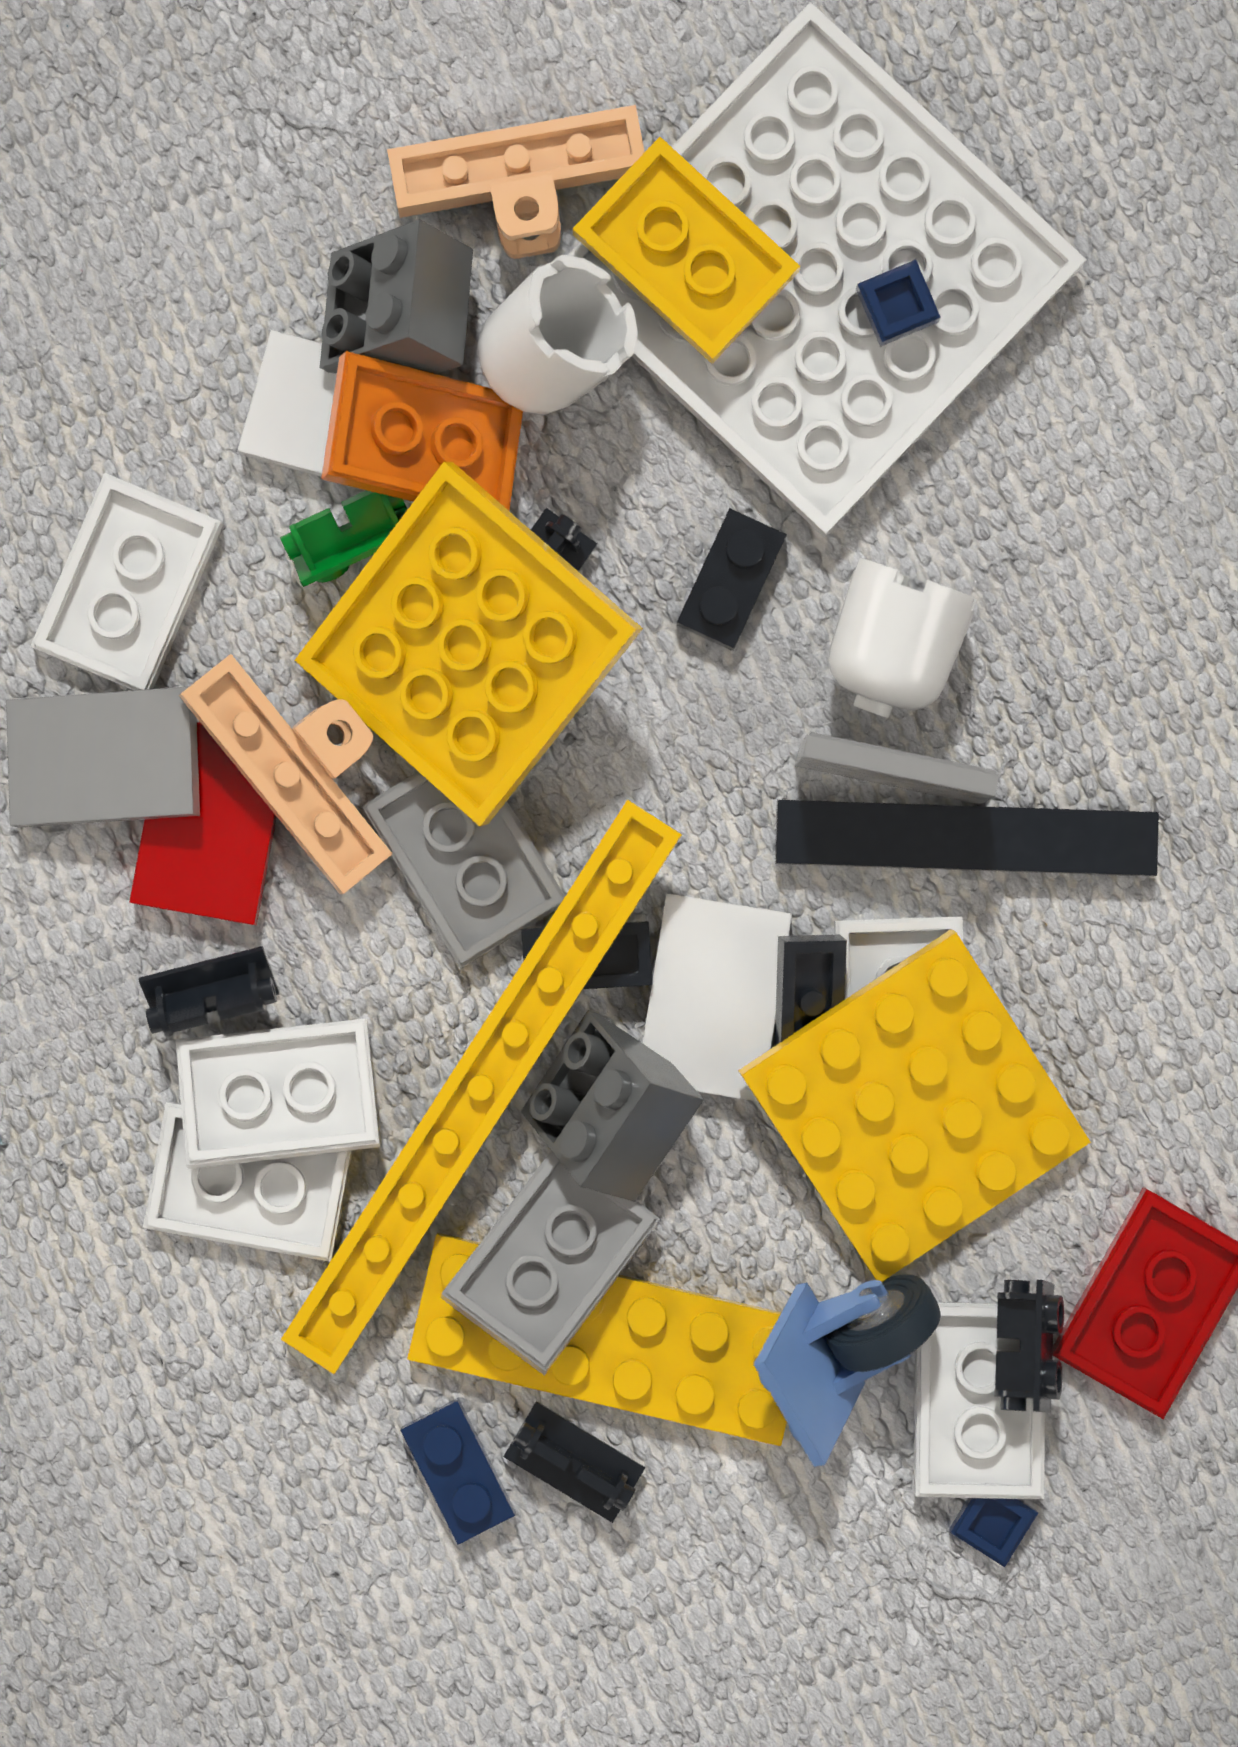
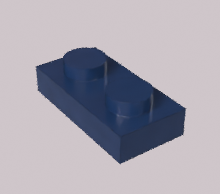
M459 1397L401 1427L400 1431L458 1545L515 1516L516 1511Z

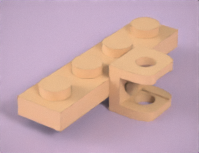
M636 105L392 148L387 149L400 218L493 201L501 245L510 258L518 259L552 253L558 249L561 241V226L556 190L620 179L642 156L644 146ZM539 235L533 240L523 239L524 237Z
M232 654L178 695L339 894L346 893L392 855V852L333 780L360 759L373 741L372 732L346 700H334L313 710L291 728ZM330 724L337 726L342 731L343 741L340 746L332 744L328 739L327 730Z

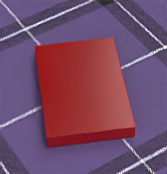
M197 722L200 816L144 820L129 903L257 926L277 816L204 726Z
M1142 1188L1064 1325L1062 1333L1056 1339L1053 1345V1356L1159 1418L1164 1419L1238 1289V1241L1152 1191Z

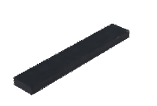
M777 800L775 864L1153 877L1157 876L1159 812Z

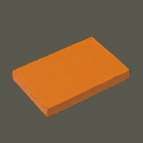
M345 351L339 357L321 480L414 502L442 463L453 462L509 511L523 411L504 402L491 388Z

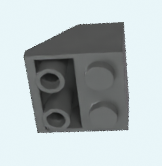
M418 219L332 252L328 269V289L325 318L322 327V348L319 368L329 373H337L339 357L345 351L433 374L462 366L473 249Z
M588 1010L522 1108L521 1113L580 1187L635 1202L704 1099L670 1061L598 1013Z

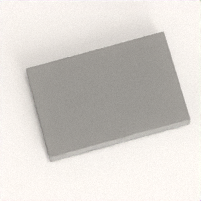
M188 687L6 700L10 826L22 828L200 816L197 718L178 696Z
M814 732L807 734L800 743L795 767L981 805L996 797L1000 774H997V771Z
M416 772L362 805L366 815L384 844L392 852L391 856L460 968L465 967L519 934L521 929H527L555 912L565 897L507 801L489 824L479 827L423 775Z
M551 1151L441 1293V1299L541 1374L545 1375L658 1225L660 1218L636 1200L634 1202L580 1187Z

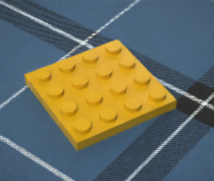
M443 462L294 661L338 700H346L372 731L480 827L490 823L643 628L455 463Z
M952 929L738 1070L873 1277L881 1282L1091 1143L961 938Z

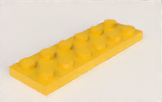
M442 1233L436 1234L407 1360L776 1446L782 1445L787 1420L771 1393L762 1385L758 1371L753 1365L782 1312L619 1275L547 1373L543 1375L441 1299V1293L481 1242Z

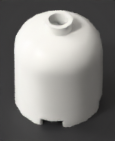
M567 255L558 256L551 263L538 266L486 319L481 328L478 341L481 371L490 388L504 402L521 411L548 414L570 406L613 375L634 354L638 336L634 310L629 303H626L623 307L621 306L616 295L606 285L611 280V276L605 270L584 258Z
M859 558L856 569L853 571L830 645L828 662L831 674L839 685L857 694L853 706L889 718L893 707L907 710L927 707L939 697L945 687L974 615L973 609L977 599L927 580L923 592L909 588L907 584L910 577L900 574V570Z

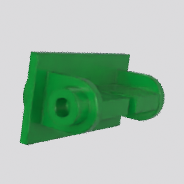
M365 490L341 502L350 521L345 525L338 527L330 508L289 525L291 532L281 536L280 539L290 560L294 563L302 586L305 587L314 582L325 583L342 576L349 569L350 565L375 554L408 510L403 499Z

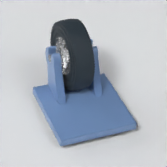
M896 1275L887 1278L883 1282L871 1280L859 1285L851 1292L822 1302H818L807 1282L797 1284L753 1365L758 1371L762 1385L771 1393L787 1420L791 1434L800 1442L814 1467L826 1464L865 1385V1380L910 1358V1354L923 1345L936 1330L941 1317L940 1308L929 1286L920 1277L915 1275Z

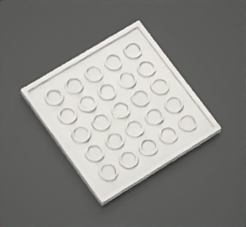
M811 2L672 146L674 150L800 265L799 273L722 355L711 364L581 242L567 255L584 258L605 270L611 276V280L606 285L616 295L621 306L623 307L626 303L631 304L638 331L632 357L824 538L1076 274L1087 260ZM916 259L941 319L939 323L880 347L856 291V286L860 282Z

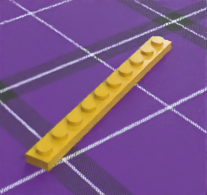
M630 800L625 802L280 1340L332 1374L337 1372L683 834Z

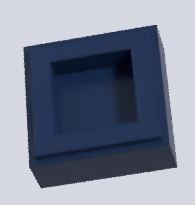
M916 259L860 282L856 286V291L880 347L939 323L941 319Z
M968 1498L948 1530L951 1534L1005 1567L1037 1517L1038 1512L1020 1499Z

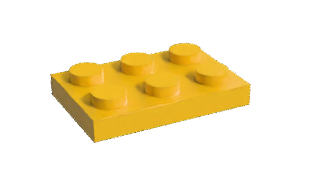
M660 136L572 229L573 236L711 364L722 355L800 270V265Z

